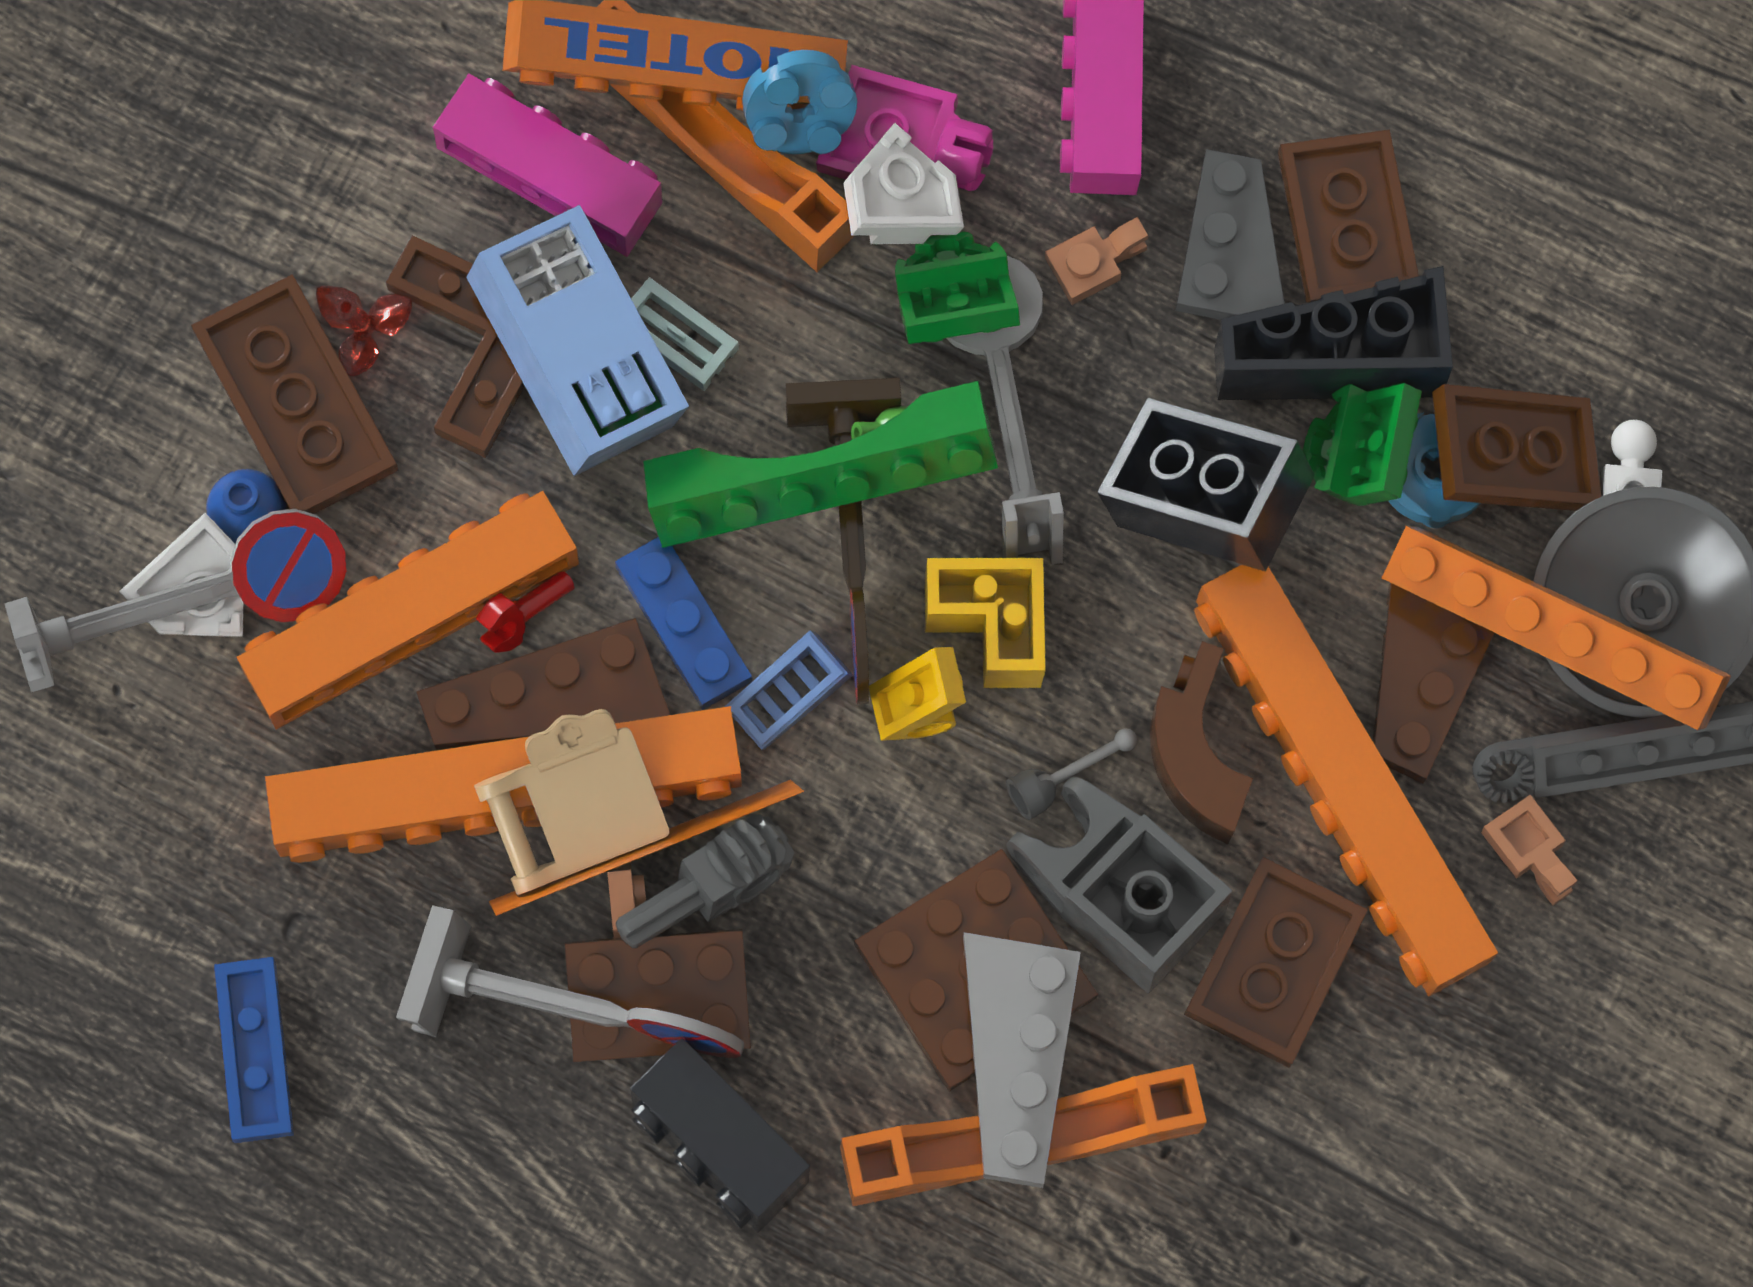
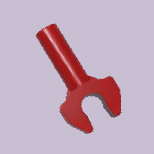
M560 571L517 601H511L502 593L495 595L485 604L476 617V620L488 629L480 637V641L495 653L511 651L522 644L526 628L525 622L573 591L575 586L571 577L565 571Z

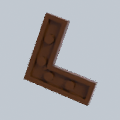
M412 235L386 281L387 290L483 335L434 425V431L436 435L486 458L525 385L466 278L473 264Z

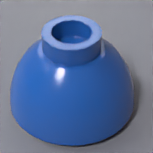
M252 469L232 471L220 478L212 487L206 504L207 515L235 544L237 538L252 521L272 511L287 510V504L275 481L267 474Z

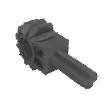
M761 814L751 815L746 820H738L731 827L722 830L712 841L707 842V845L681 861L678 882L618 918L616 927L622 940L631 948H638L698 910L709 923L731 908H736L741 903H749L754 897L765 893L766 889L779 881L782 873L790 868L794 850L788 843L789 838L779 825L775 826L769 817H763Z

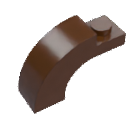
M1202 641L1196 658L1184 655L1173 687L1184 692L1180 693L1163 686L1160 688L1152 713L1150 727L1151 753L1160 783L1178 811L1204 833L1229 844L1235 832L1253 778L1238 773L1223 764L1212 752L1205 738L1202 723L1203 708L1224 649Z

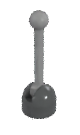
M1123 728L1115 734L1113 741L1051 775L1043 770L1031 768L1008 778L1006 786L1014 805L1024 818L1031 820L1045 812L1052 805L1056 796L1057 784L1118 750H1132L1137 744V736L1131 729Z

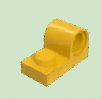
M935 647L869 685L881 741L924 738L948 731L956 726L953 710L966 703L962 676L958 670L953 647Z

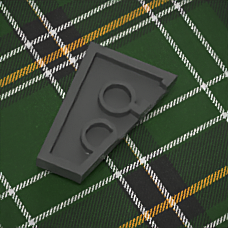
M1206 149L1175 311L1221 320L1284 304L1261 160Z

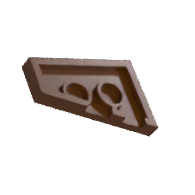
M1390 583L1387 596L1388 609L1386 628L1383 635L1381 654L1383 658L1380 687L1377 693L1373 743L1389 768L1423 784L1429 775L1494 632Z

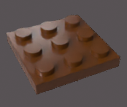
M1003 849L995 852L854 940V946L949 1092L975 1076L963 941L964 932L1069 950ZM1080 966L1078 967L1071 1014L1094 1001L1098 996V993Z

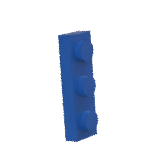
M659 537L615 561L617 571L702 710L752 682V675L673 546L663 548Z
M274 957L214 964L232 1141L234 1143L294 1136L276 961Z

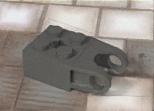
M1070 777L1062 786L1061 795L1071 808L1075 818L1082 825L1085 837L1073 846L1056 848L1024 833L1017 832L1006 843L1007 849L1022 873L1061 918L1149 994L1226 913L1233 890L1145 814L1141 817L1091 783L1077 777ZM1151 900L1156 903V908L1153 910L1143 909L1136 902L1144 905Z

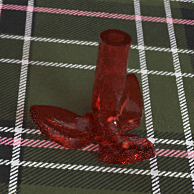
M327 285L317 287L316 289L317 304L321 315L333 328H351L354 331L339 346V359L350 377L366 372L378 358L380 351L371 335L372 332L378 331L386 335H395L404 327L412 311V300L402 294H387L378 297L369 313H367L362 308L359 295L346 288Z

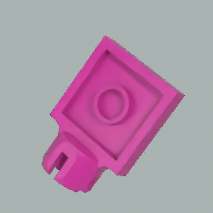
M851 65L848 74L857 96L856 114L849 128L841 135L839 146L827 154H819L816 161L818 172L846 180L891 126L896 123L912 137L910 142L934 163L939 160L956 175L958 188L967 191L979 188L985 178V174L981 173V167L989 166L993 152V130L988 126L960 119L955 114L958 105L957 94Z

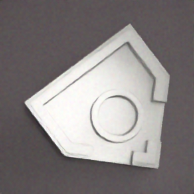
M896 123L891 126L843 183L851 236L869 235L871 244H924L931 235H957L964 228L956 175L939 160L934 163L910 142L912 137Z
M204 513L125 585L119 593L129 601L228 571L231 567L230 559L235 543ZM235 595L155 619L148 623L159 635L242 637L243 601L241 597Z

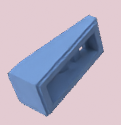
M810 630L724 707L731 706L733 718L761 750H765L833 694L853 674L816 632ZM809 654L813 656L828 674L821 682L802 661ZM793 669L811 690L804 697L800 695L784 676L789 670ZM772 684H775L793 705L786 713L766 691ZM755 698L776 721L769 728L762 723L748 706Z

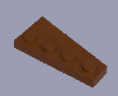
M636 618L416 691L436 750L529 737L535 733L545 731L562 715L582 716L598 709L608 711L615 723L670 715Z

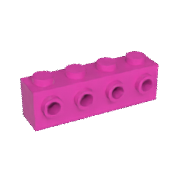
M1063 0V18H1073V36L1064 35L1062 45V69H1072V87H1062L1061 121H1071V139H1061L1060 173H1070V193L1137 195L1141 178L1144 0Z
M468 74L433 126L437 149L554 216L580 205L599 241L628 257L662 204L661 182L657 181V175L646 165L638 161L630 160L627 164L610 154L607 145L595 136L588 133H582L578 136L562 127L561 120L549 110L541 106H534L531 109L514 99V94L500 82L490 78L483 82L475 76Z

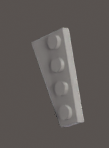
M964 932L963 941L971 1016L983 1176L985 1179L1043 1188L1081 952Z

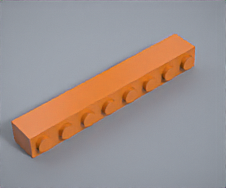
M1240 565L1202 585L1196 599L1198 607L1194 608L1200 627L1210 639L1216 636L1227 654L1223 657V662L1229 676L1236 686L1242 687L1245 685L1256 703L1252 706V712L1259 727L1268 737L1274 734L1285 754L1281 755V761L1286 773L1296 786L1304 784L1314 801V804L1310 805V810L1316 824L1324 835L1333 834L1344 852L1340 855V862L1346 875L1355 886L1362 884L1374 903L1369 906L1371 916L1384 936L1393 935L1403 952V955L1399 956L1400 965L1411 984L1415 987L1422 985L1428 997L1488 965L1498 954V951L1269 566L1265 572Z
M731 706L615 723L617 729L627 727L631 730L661 808L672 805L674 803L673 797L696 794L698 800H716L730 796L732 794L731 788L742 787L741 768ZM528 737L265 776L274 846L280 857L290 856L291 862L302 863L324 858L325 850L348 847L350 853L362 854L382 849L384 841L406 838L408 844L421 845L441 840V833L465 829V834L468 836L495 833L499 830L487 800L480 802L474 785L495 775L530 764L525 751V742ZM526 786L509 791L520 821L523 820V825L526 827H540V821Z

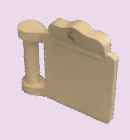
M604 709L594 710L582 716H560L548 729L535 733L526 740L525 751L530 764L495 775L474 785L480 802L485 800L488 802L516 875L511 878V882L517 895L663 839L669 834L668 824L631 730L627 727L617 729L613 717ZM522 786L527 788L555 860L540 866L537 865L509 791Z

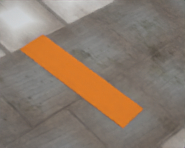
M788 780L669 828L668 836L534 890L520 895L513 891L490 900L489 903L495 915H500L804 792V790L792 780Z

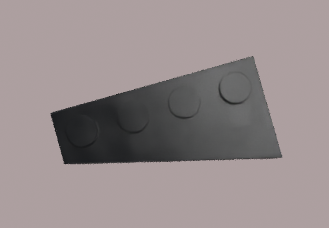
M1444 266L1424 270L1422 276L1399 281L1398 277L1377 281L1372 288L1344 294L1343 290L1322 294L1320 300L1295 306L1290 302L1221 319L1214 348L1217 400L1333 399L1332 394L1348 384L1369 392L1403 383L1421 390V398H1433L1432 391L1443 384H1447L1453 368Z

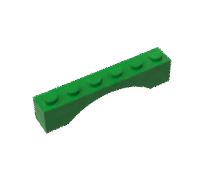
M978 381L922 394L905 410L878 428L846 443L813 453L783 458H744L695 448L643 461L648 509L663 548L998 469L990 422Z

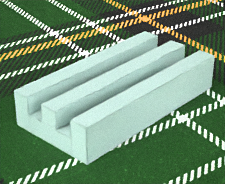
M650 277L631 298L642 320L705 365L702 369L649 331L666 364L703 391L711 384L713 376L719 374L725 367L726 360L729 357L732 358L739 350L737 340ZM650 298L719 349L715 354H712L645 305L647 300Z

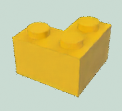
M927 558L925 571V633L983 632V688H1041L1045 674L1043 558Z

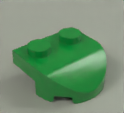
M959 232L957 235H931L924 244H915V253L906 261L898 258L895 265L899 308L908 344L938 342L945 338L979 332L991 333L1002 328L1020 325L1019 307L1009 276L1007 254L999 243L994 242L990 248L974 242L973 235L970 232Z
M1406 383L1369 392L1348 384L1335 391L1332 397L1338 403L1332 408L1325 419L1316 417L1312 420L1304 442L1303 453L1315 474L1314 480L1316 484L1314 488L1357 506L1401 498L1403 486L1408 475L1407 464L1413 433L1418 424L1417 413L1422 391Z

